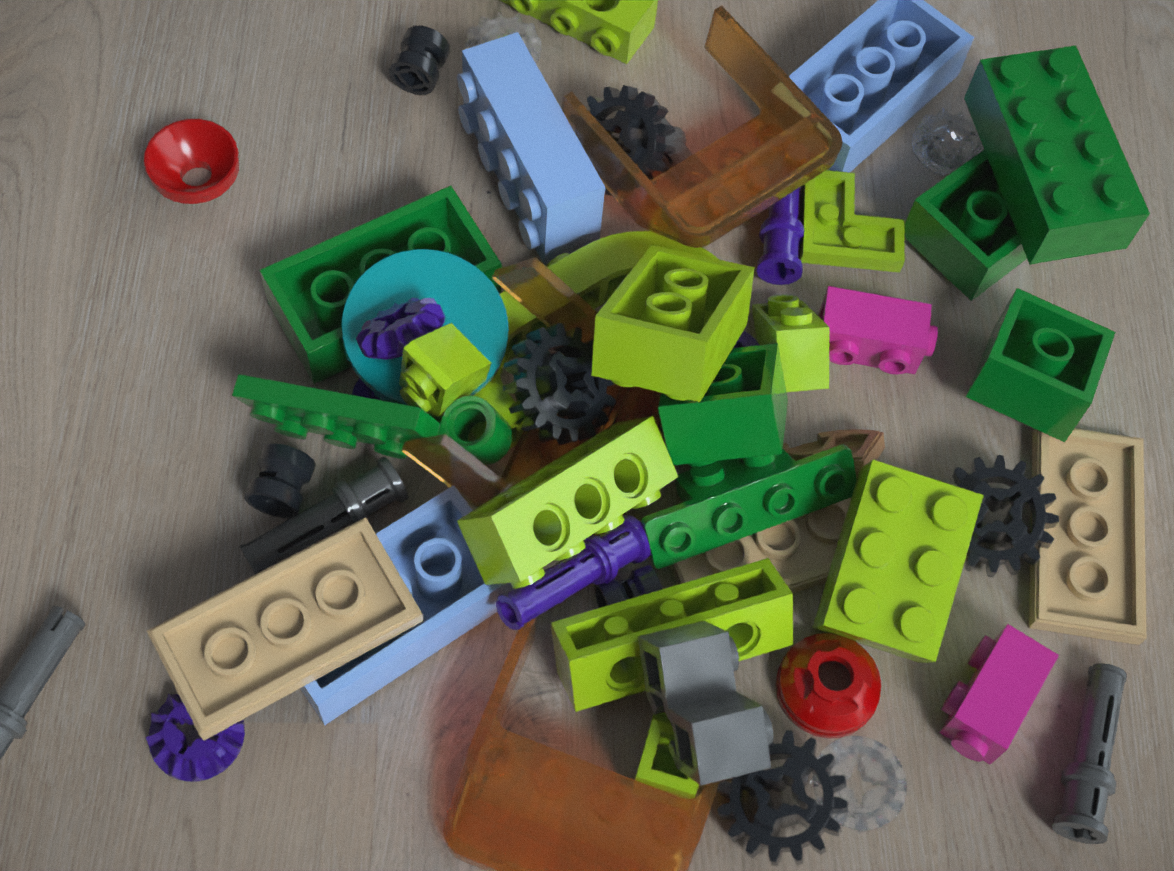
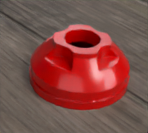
M185 119L163 127L148 142L144 153L146 173L155 189L164 197L178 203L199 204L221 196L232 186L239 172L240 161L236 141L224 127L208 120ZM194 168H204L212 173L210 179L199 186H191L183 182L184 175Z
M820 633L808 636L792 646L779 665L775 682L778 701L789 720L801 730L813 736L827 739L842 738L864 727L875 713L880 700L882 686L879 670L867 650L856 641L833 633ZM827 661L842 663L850 673V686L842 691H833L826 688L818 676L819 666Z

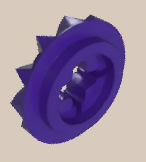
M411 298L405 303H394L391 308L378 311L374 319L368 320L363 324L356 340L362 354L367 358L385 360L399 358L403 356V348L412 340L441 328L445 322V314L434 298H423L421 300L419 298Z
M168 694L166 702L158 711L151 713V725L149 734L146 736L150 753L157 766L164 773L175 779L197 782L213 778L225 771L235 761L243 746L245 725L244 720H241L213 735V738L217 739V741L209 738L204 741L203 739H196L186 749L184 746L187 738L178 729L176 724L183 725L186 723L194 725L179 694Z

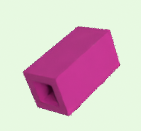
M828 286L818 316L830 327L829 361L838 365L859 364L876 367L889 374H916L924 356L931 357L933 355L937 342L938 327L930 325L932 304Z
M1009 624L1003 628L994 640L984 635L967 663L976 669L968 684L966 685L958 681L941 707V710L947 713L949 717L939 733L950 739L952 747L964 757L978 762L985 761L991 765L1007 751L1059 655Z

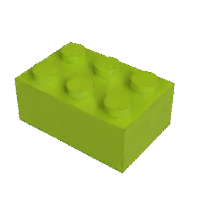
M651 245L595 316L591 376L611 380L614 384L622 387L636 386L664 393L669 398L675 400L701 402L747 326L755 267Z
M871 460L860 468L812 628L840 635L857 643L918 663L936 662L984 495L876 460Z

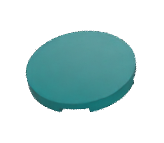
M418 249L403 251L375 263L353 286L346 300L342 317V342L347 361L350 362L353 370L365 385L374 391V395L383 401L407 405L399 392L402 389L399 385L402 357L386 360L367 358L362 354L356 337L362 330L363 324L368 320L374 319L378 311L387 310L394 303H405L411 298H419V300L434 298L445 314V322L442 327L452 323L491 362L486 381L469 396H474L489 381L491 382L502 363L506 351L509 326L503 300L490 279L470 262L456 255L438 250Z

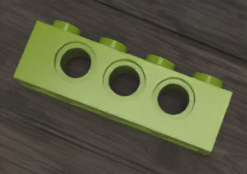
M499 0L515 8L519 13L529 15L555 28L559 33L571 36L595 48L602 55L611 56L625 64L630 61L654 29L658 0Z
M653 416L617 422L458 519L457 523L485 585L511 583L514 589L522 588L541 579L545 575L543 567L553 560H564L581 552L586 547L583 540L592 534L605 533L621 525L624 522L622 514L628 510L641 508L658 500L662 496L660 489L676 479L678 474Z
M766 558L551 622L557 674L575 712L645 691L638 636L706 621L728 631L729 636L737 647L739 661L793 645V593L770 559Z

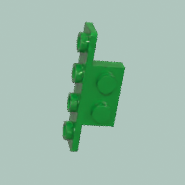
M841 444L795 461L783 449L782 454L771 455L759 461H747L739 458L720 460L703 467L692 466L690 470L678 474V477L674 479L677 494L683 500V503L642 518L641 523L650 545L651 562L657 569H661L851 498L857 480L852 450L845 444Z

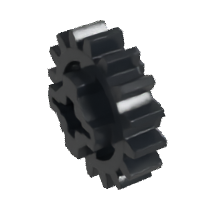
M623 85L621 91L608 86L603 91L604 100L592 95L587 98L591 109L588 113L575 112L574 116L582 124L580 130L574 129V132L605 185V195L620 197L623 191L625 195L637 196L639 195V184L649 188L656 186L655 178L652 175L654 171L668 172L669 167L662 161L663 154L675 153L676 148L670 144H665V137L675 132V126L662 124L661 120L665 118L669 111L666 107L660 105L653 106L654 95L643 91L638 94L637 88ZM617 111L614 118L606 119L611 113ZM612 132L620 134L619 138L624 142V145L631 151L623 150V144L619 142V138L613 135ZM634 163L637 165L632 171L618 175L619 172H625L628 165Z
M557 323L547 328L541 327L526 334V340L512 346L511 349L517 358L504 363L503 368L508 373L514 375L513 382L503 385V391L515 394L517 400L508 409L511 414L522 411L526 418L521 428L525 432L539 428V441L542 443L556 439L560 446L596 435L594 428L605 425L609 421L602 409L615 406L616 400L607 394V387L614 385V383L608 379L591 376L594 339L582 342V328L578 326L565 331L563 323ZM548 350H553L557 352L551 354ZM567 415H571L573 418H572V419H565V418H561V417H564V416H567Z
M997 455L992 468H986L982 459L977 457L973 460L972 473L970 475L960 467L954 470L952 478L957 487L984 495L967 552L968 558L965 569L969 572L978 562L986 564L988 577H994L999 565L1005 564L1011 576L1016 575L1020 571V558H1023L1032 566L1041 558L1034 545L1048 549L1053 543L1054 538L1044 529L1055 527L1059 522V516L1048 513L1045 509L1054 503L1056 496L1055 493L1040 494L1038 491L1045 479L1042 474L1034 476L1030 480L1023 476L1026 462L1020 461L1013 470L1005 468L1004 456ZM988 483H1001L1011 488H991ZM1012 504L1003 522L1000 520H996L991 524L988 522L980 528L988 510L996 512ZM1027 504H1029L1032 513L1030 534L1026 531L1028 527L1021 521L1022 510ZM982 542L1000 544L1005 550H990L979 545Z
M786 730L782 743L773 744L772 742V744L768 745L770 761L786 759L783 766L732 778L731 782L723 781L716 783L718 794L730 798V802L717 808L718 815L721 819L725 820L736 819V822L727 832L730 839L734 842L747 836L749 840L746 846V853L751 858L758 855L762 848L768 849L772 866L779 865L782 852H791L796 864H803V848L809 845L820 855L825 853L826 849L821 835L826 832L839 837L842 832L841 826L832 818L833 813H848V801L834 796V793L847 787L845 776H829L828 774L836 764L833 754L829 753L819 759L816 758V739L810 737L802 747L795 746L793 731ZM811 771L818 779L823 790L822 806L806 794L805 786ZM786 786H790L793 799L799 806L782 803L778 810L773 809L770 794L765 789L769 791L773 789L781 793ZM743 789L748 791L749 795L756 798L759 805L752 824L743 811ZM797 824L807 828L805 831L794 836L777 837L781 828Z

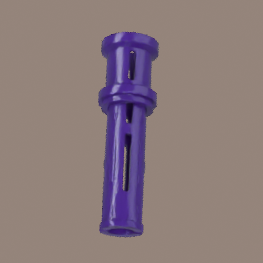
M785 143L776 145L772 150L769 216L763 222L759 231V238L764 244L763 256L758 260L756 272L763 281L774 285L794 283L801 278L803 273V264L798 258V251L804 236V226L798 220L804 152L799 145L790 143L789 159H784Z
M623 515L624 522L621 525L598 536L592 534L583 540L586 547L581 552L545 569V575L538 581L498 596L496 609L501 620L510 629L519 630L532 619L555 605L562 603L565 599L589 584H608L615 579L619 569L629 563L638 564L648 559L651 555V550L642 523L633 516Z

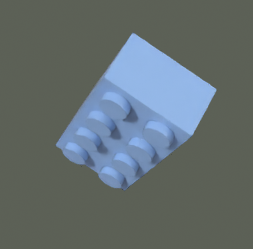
M878 0L774 88L765 125L787 143L799 145L803 149L804 156L820 169L851 172L959 75L974 37L924 0Z
M516 32L462 50L463 73L457 75L458 86L463 97V105L458 106L459 117L468 135L474 133L479 142L478 151L483 166L488 172L494 170L498 177V189L505 207L508 210L515 209L520 219V233L527 248H535L543 264L546 265L562 253L571 254L583 246L600 239L605 185L519 33Z
M454 485L376 533L421 610L424 621L300 688L324 725L497 613L496 601H498V596L514 589L511 583L485 585L457 523L458 519L473 510Z

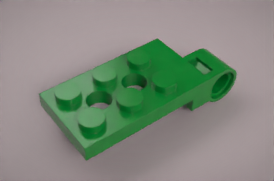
M241 374L237 376L232 393L233 397L251 408L249 414L251 417L275 424L274 431L279 434L301 440L306 439L308 432L324 435L323 441L346 449H355L357 442L374 445L373 450L375 452L397 459H406L407 452L486 466L501 460L509 451L512 443V430L507 420L486 400L477 396H465L455 400L445 410L442 420L437 422L420 407ZM486 421L487 425L483 435L475 441L468 442L470 429L478 422Z

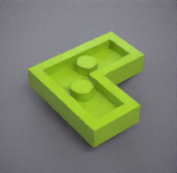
M805 168L802 178L801 223L804 226V236L800 245V260L802 263L900 273L905 262L904 219L854 214L855 173Z

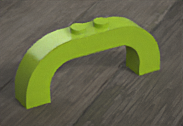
M652 231L622 232L597 239L571 254L562 253L553 258L546 268L529 278L521 277L509 283L503 292L500 293L506 308L509 326L506 351L492 381H489L474 396L486 400L507 420L512 430L510 449L525 440V431L521 427L526 418L522 411L510 413L508 408L515 401L509 393L503 391L501 380L504 363L509 362L516 356L511 349L514 344L526 340V334L541 327L547 328L557 323H563V326H566L606 303L651 245L715 259L718 258L703 247L678 236ZM486 421L478 422L470 429L468 442L475 441L483 435L487 425Z

